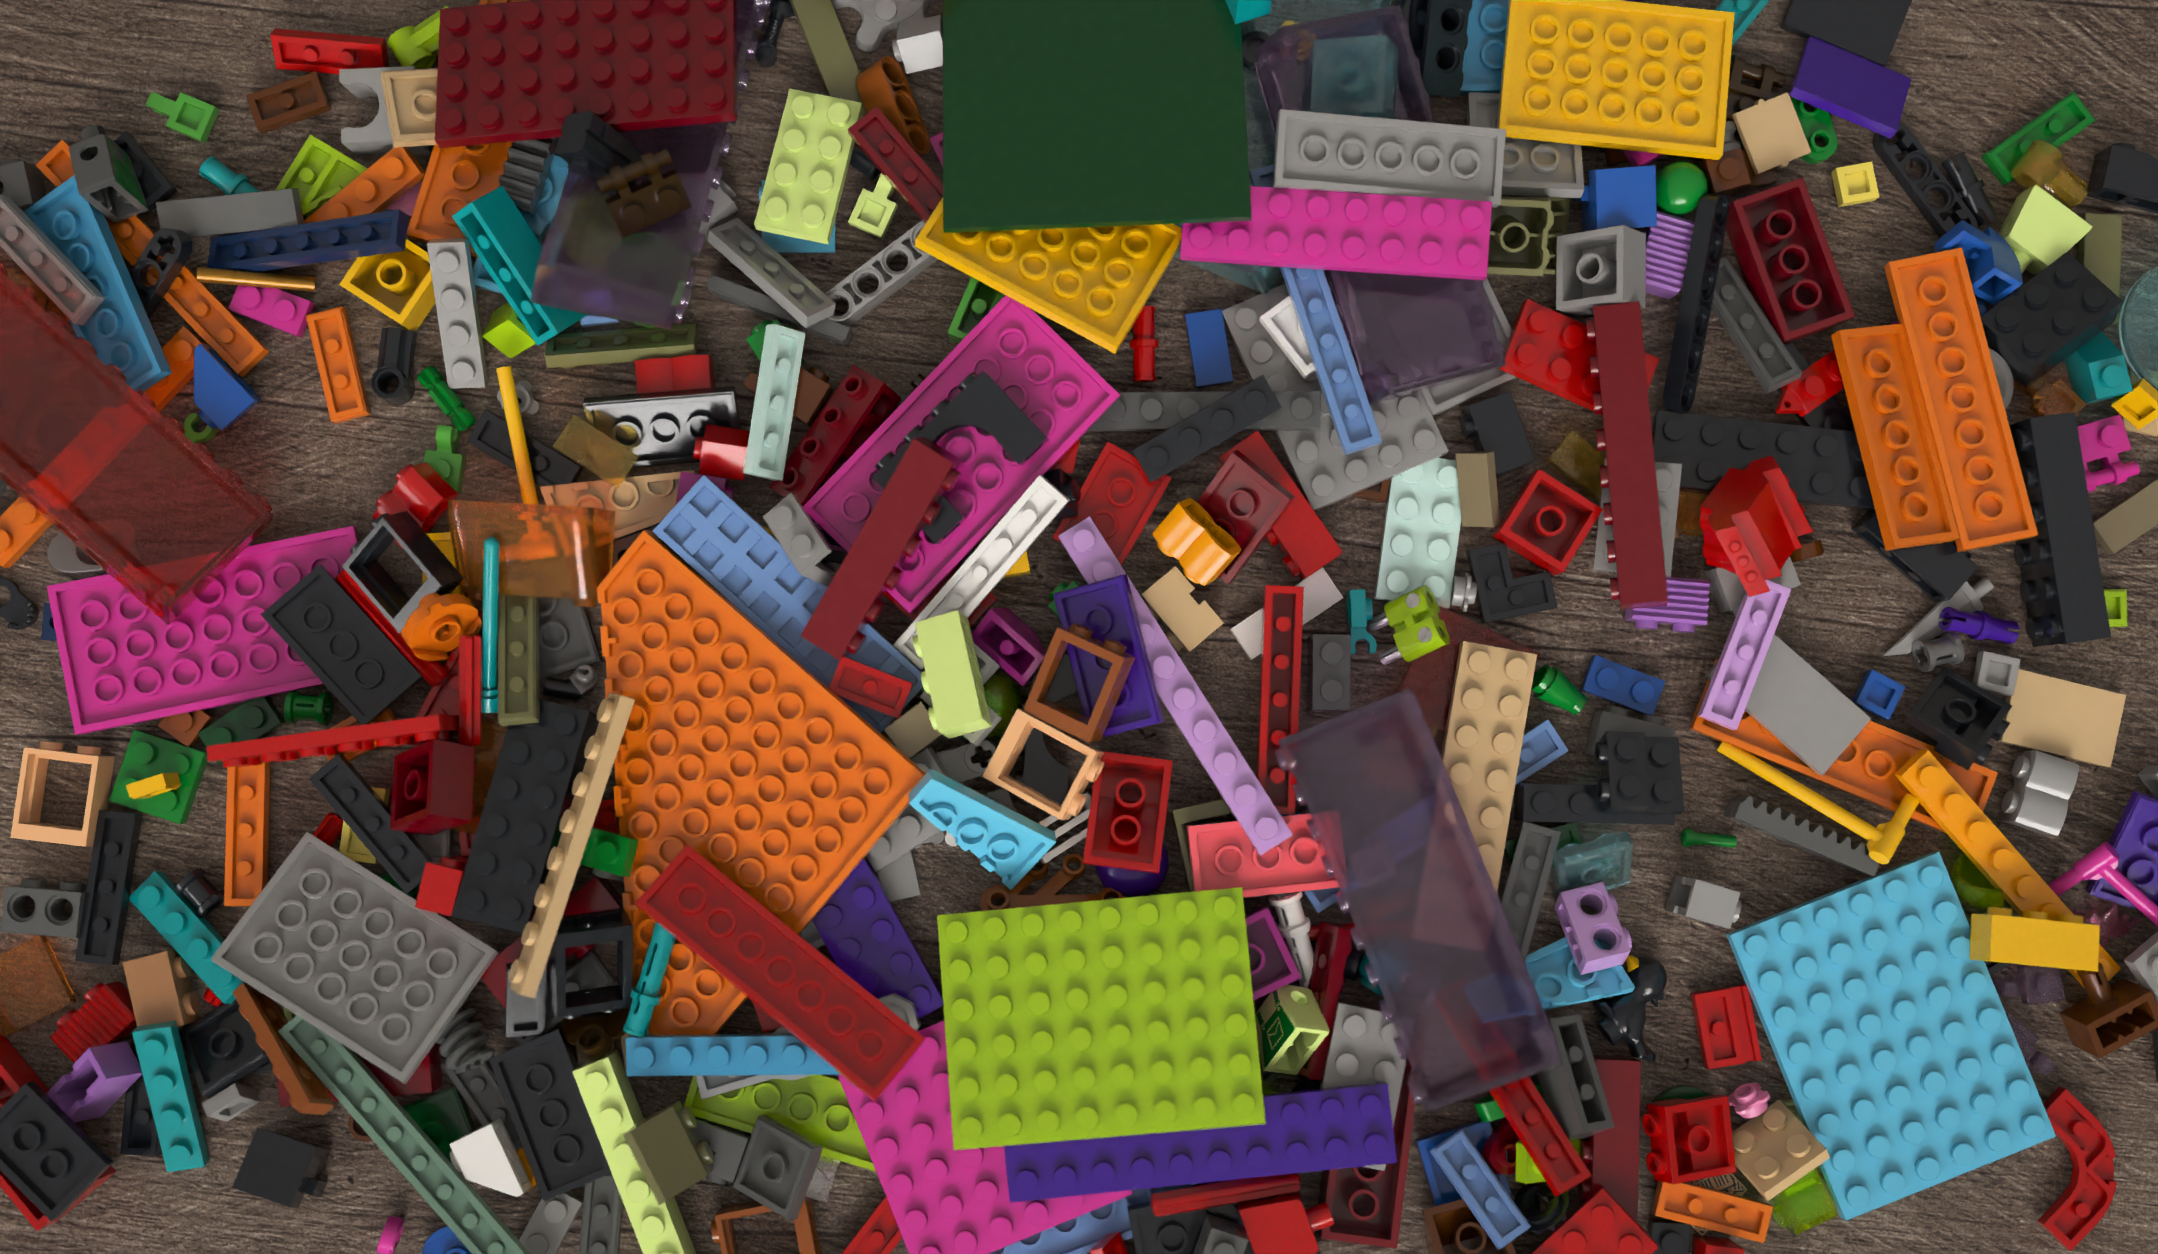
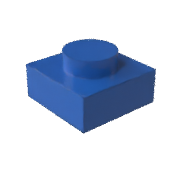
M1873 669L1867 670L1852 702L1883 720H1889L1905 686Z

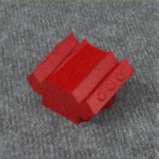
M1772 455L1751 461L1745 470L1730 467L1700 506L1701 514L1699 521L1700 528L1703 530V556L1706 559V564L1736 574L1749 597L1770 592L1765 580L1783 576L1780 570L1796 549L1803 548L1797 537L1813 532L1804 515V508L1798 503L1795 491L1789 486L1788 477L1782 472Z

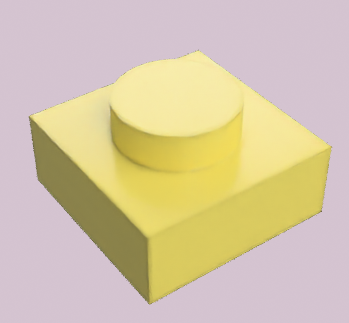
M1872 161L1839 167L1831 171L1838 207L1875 201L1879 198Z

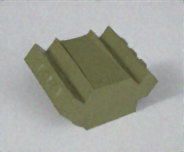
M1501 195V205L1497 208L1492 207L1487 274L1525 276L1556 274L1557 236L1569 234L1570 198Z

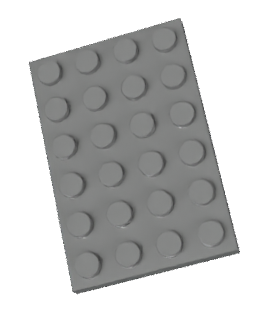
M1323 270L1328 285L1365 331L1362 337L1349 346L1382 439L1379 445L1348 455L1343 453L1316 371L1304 379L1259 321L1263 314L1289 296L1286 284H1282L1222 311L1226 328L1251 381L1263 374L1273 391H1321L1320 430L1274 431L1303 496L1314 511L1325 508L1449 452L1433 416L1382 318L1385 314L1365 272Z
M306 832L210 960L406 1084L495 959L498 952L439 914L415 908V899Z

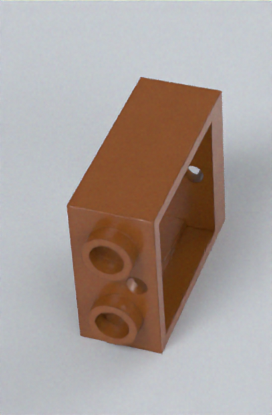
M1072 623L1070 627L1056 628L1023 712L1086 742L1092 743L1101 741L1135 656L1125 652L1127 646L1109 638H1106L1104 642L1091 637L1093 633L1091 629ZM1068 643L1112 663L1090 719L1046 698Z
M807 1190L798 1218L794 1219L800 1254H821L810 1191ZM756 1200L721 1207L715 1214V1220L711 1221V1233L714 1243H720L722 1254H739L732 1219L773 1210Z

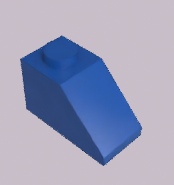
M199 344L194 349V403L201 409L197 414L212 429L216 427L220 430L229 429L262 399L208 344Z

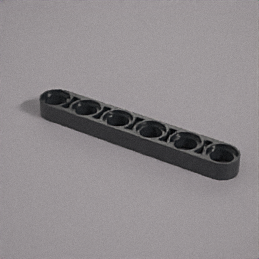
M1705 193L1699 200L1663 393V405L1667 411L1686 413L1691 409L1695 399L1729 215V200L1725 194Z

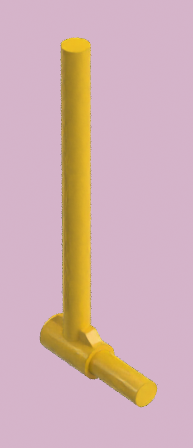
M512 367L496 368L529 534L525 535L519 544L500 547L499 562L518 559L530 561L560 556L561 544L558 536L549 531L544 532Z
M1721 742L1716 750L1868 840L1866 845L1869 856L1880 864H1888L1905 835L1904 829L1919 804V800L1915 796L1906 794L1891 821L1874 827L1745 750L1725 742Z

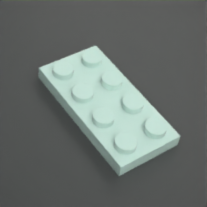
M1436 458L1390 479L1374 599L1391 601L1422 585H1427L1433 592L1439 608H1450L1461 524L1456 460Z

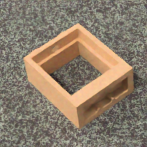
M1017 709L982 777L1060 820H1069L1072 815L1076 817L1083 808L1086 801V796L1083 793L1089 781L1094 783L1099 777L1104 766V762L1100 761L1104 752L1053 725L1023 712L1022 709ZM1033 728L1044 732L1087 756L1062 805L1009 776Z
M40 741L39 747H24L10 838L83 847L93 846L99 810L107 811L115 756L101 755L102 748L77 745L76 752L64 750L65 743ZM49 759L92 764L83 828L40 823Z

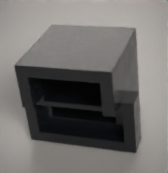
M257 1127L232 1188L288 1207L299 1208L304 1194L322 1197L328 1182L319 1180L331 1150L275 1131Z

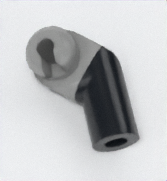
M581 665L566 680L546 677L543 695L578 700L595 686L597 674L592 666Z

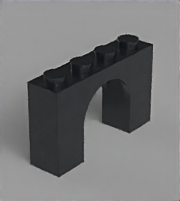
M982 371L979 375L972 372L959 384L958 388L961 392L951 402L946 398L931 411L930 415L933 419L924 428L917 425L903 438V442L906 445L896 455L890 451L875 465L878 472L873 478L885 489L913 438L924 436L937 444L944 435L961 427H976L987 431L1021 466L1046 444L1049 439L985 371ZM944 493L938 501V504L942 506L938 516L931 525L925 524L922 529L935 544H941L967 519Z

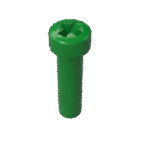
M1684 828L1681 832V844L1686 847L1700 844L1735 848L1737 844L1736 836L1699 833L1694 832L1691 828Z

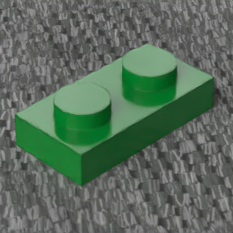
M592 826L580 864L618 876L630 877L639 839Z

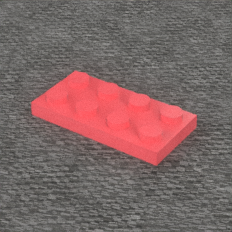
M1339 810L1281 816L1293 835L1259 856L1238 821L1187 826L1193 891L1242 887L1243 898L1347 887Z

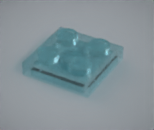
M1628 832L1605 834L1596 840L1579 845L1569 844L1558 851H1554L1553 893L1556 899L1560 892L1599 882H1604L1606 890L1630 884L1633 842Z

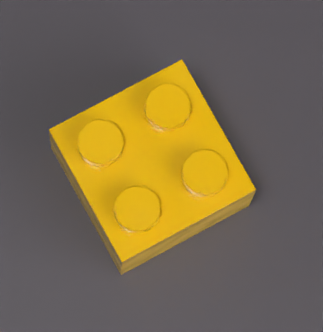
M406 239L405 251L357 257L339 284L414 332L418 330L435 304L428 252Z

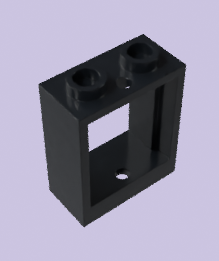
M407 511L393 515L385 513L375 519L370 525L371 532L366 538L358 541L350 549L352 555L342 565L344 570L399 634H401L410 615L419 607V602L424 596L430 593H438L440 596L451 594L464 579ZM394 539L428 577L411 599L377 561Z
M624 908L562 916L548 957V1001L555 1017L573 1019L580 1017L582 1014L594 1012L613 1013L621 1008L631 1007L633 1000L630 997L633 988V925ZM618 941V985L566 992L565 948Z

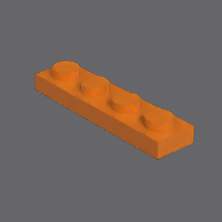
M408 147L392 148L305 219L304 224L382 212L422 180L425 171Z
M271 762L249 767L237 766L227 768L224 906H251L268 883Z

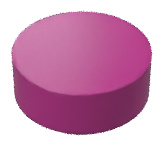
M393 1215L389 1216L379 1240L377 1253L394 1254L405 1225L403 1218Z

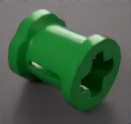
M298 691L288 692L284 704V716L288 724H296L298 721H317L319 725L328 726L333 714V701L330 693L322 692L319 696L300 695Z

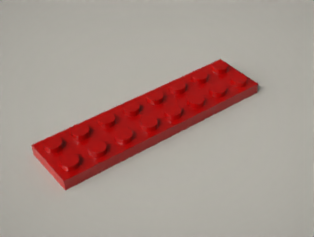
M688 844L636 901V906L874 1102L877 1101L926 1039Z

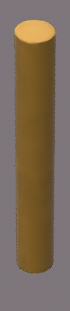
M204 267L197 268V282L316 292V277Z

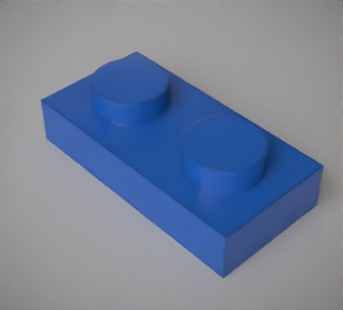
M1593 655L1580 691L1638 713L1653 716L1665 681Z

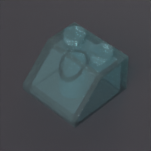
M1388 35L1313 40L1310 112L1395 119L1398 48Z

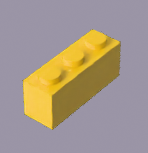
M1987 907V914H1971L1969 959L2098 972L2100 925L2084 924V916L2059 914V921L2048 920V913L2023 911V917L2012 916V909Z

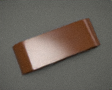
M883 56L857 75L856 85L867 113L877 106L920 158H922L931 151L929 135L901 65L893 57Z

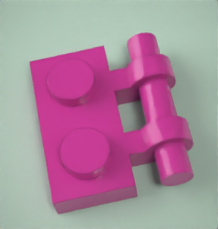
M2121 414L2077 427L2088 493L2093 492L2096 486L2107 483L2117 485L2126 482L2128 477L2139 474L2140 468L2136 461L2122 463L2118 456V453L2132 449ZM2101 459L2103 469L2091 473L2086 462Z

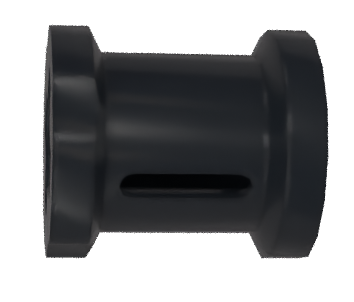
M202 867L189 873L174 889L178 895L184 894L198 909L197 914L201 918L209 915L224 902V890L219 891L205 877L206 872Z

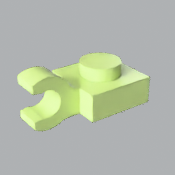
M882 173L873 192L862 189L848 223L851 226L884 239L898 205L889 200L895 188Z

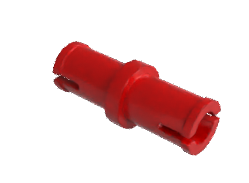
M1144 306L1133 324V340L1129 341V348L1133 349V382L1156 381L1155 349L1159 348V340L1155 339L1156 308L1153 306Z

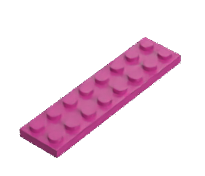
M1250 186L1251 221L1184 223L1182 227L1180 260L1485 280L1488 266L1492 201Z

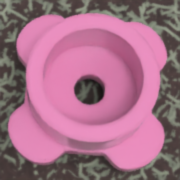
M1757 1082L1743 1084L1736 1088L1733 1094L1728 1096L1729 1106H1735L1736 1113L1742 1118L1747 1119L1761 1115L1767 1109V1101L1770 1098L1768 1091H1762L1760 1084Z

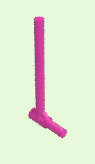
M2104 842L2073 863V868L2048 884L2057 896H2060L2083 879L2099 880L2103 877L2158 927V906L2116 869L2118 867L2119 855L2107 842Z

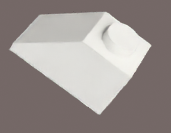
M501 1118L449 1144L452 1149L450 1151L451 1162L459 1172L463 1173L466 1180L515 1197L524 1194L533 1187Z

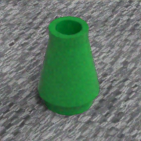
M1544 665L1533 676L1531 690L1534 692V697L1567 710L1573 715L1578 714L1585 706L1587 697L1580 693L1558 667L1551 668L1549 665Z

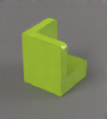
M509 302L493 312L482 334L483 338L508 358H513L536 344Z

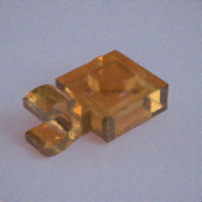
M2042 376L2028 388H2025L2017 380L2014 382L2015 387L2022 393L2035 399L2029 409L2038 417L2075 412V415H2077L2086 405L2060 379L2054 380L2049 384Z

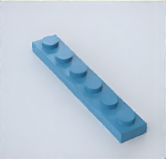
M793 1034L647 1035L644 1037L630 1035L626 1037V1076L840 1074Z

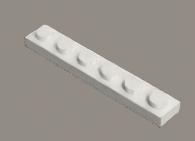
M1039 475L893 646L920 670L924 669L923 659L917 656L913 644V636L917 635L915 622L959 610L968 618L1070 499L1044 476Z

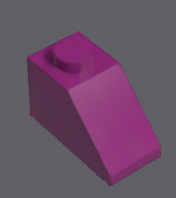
M1009 608L990 609L972 633L973 642L1022 686H1026L1035 675L1046 655L1035 631Z

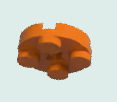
M430 593L420 600L419 607L408 618L401 631V635L417 658L425 661H440L449 658L446 652L452 651L456 647L459 648L460 636L466 634L478 635L481 630L482 621L478 615L477 608L470 598L460 594L440 596L438 593Z

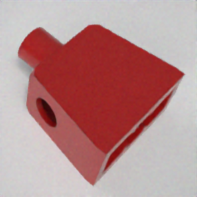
M1299 1192L1238 1203V1210L1254 1254H1315L1319 1251V1247L1313 1232L1335 1224L1327 1202L1305 1209Z

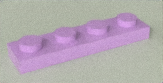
M1765 580L1770 592L1751 597L1745 592L1697 715L1731 730H1737L1791 592V589L1769 580Z

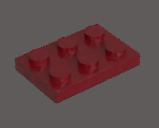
M1239 450L1231 453L1197 501L1209 513L1214 522L1229 533L1242 549L1218 576L1227 584L1234 581L1295 498L1294 495Z

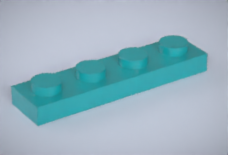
M154 871L133 892L129 900L224 1004H231L236 999L232 992L242 983L246 982L210 960L225 939L204 917L201 918L197 914V909L184 895H178L174 891L176 886L163 872Z
M176 1021L138 1026L132 1034L167 1172L205 1167L210 1159Z

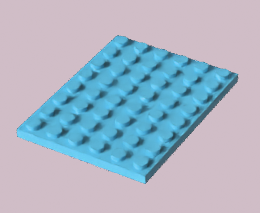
M1933 851L1875 874V877H1867L1726 933L1802 1124L1828 1151L1830 1158L1819 1166L1840 1218L1845 1221L2056 1137L1984 961L1969 959L1971 928L1940 852Z

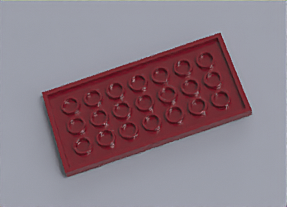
M527 0L440 9L435 142L440 148L557 138L563 135L561 130L565 117L569 114L585 111L594 112L618 132L737 121V0Z

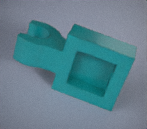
M1365 589L1349 590L1346 592L1347 629H1349V635H1351V655L1355 654V643L1360 639L1368 644V654H1374L1377 648L1376 640L1365 628L1367 627V620H1372L1371 598H1366Z

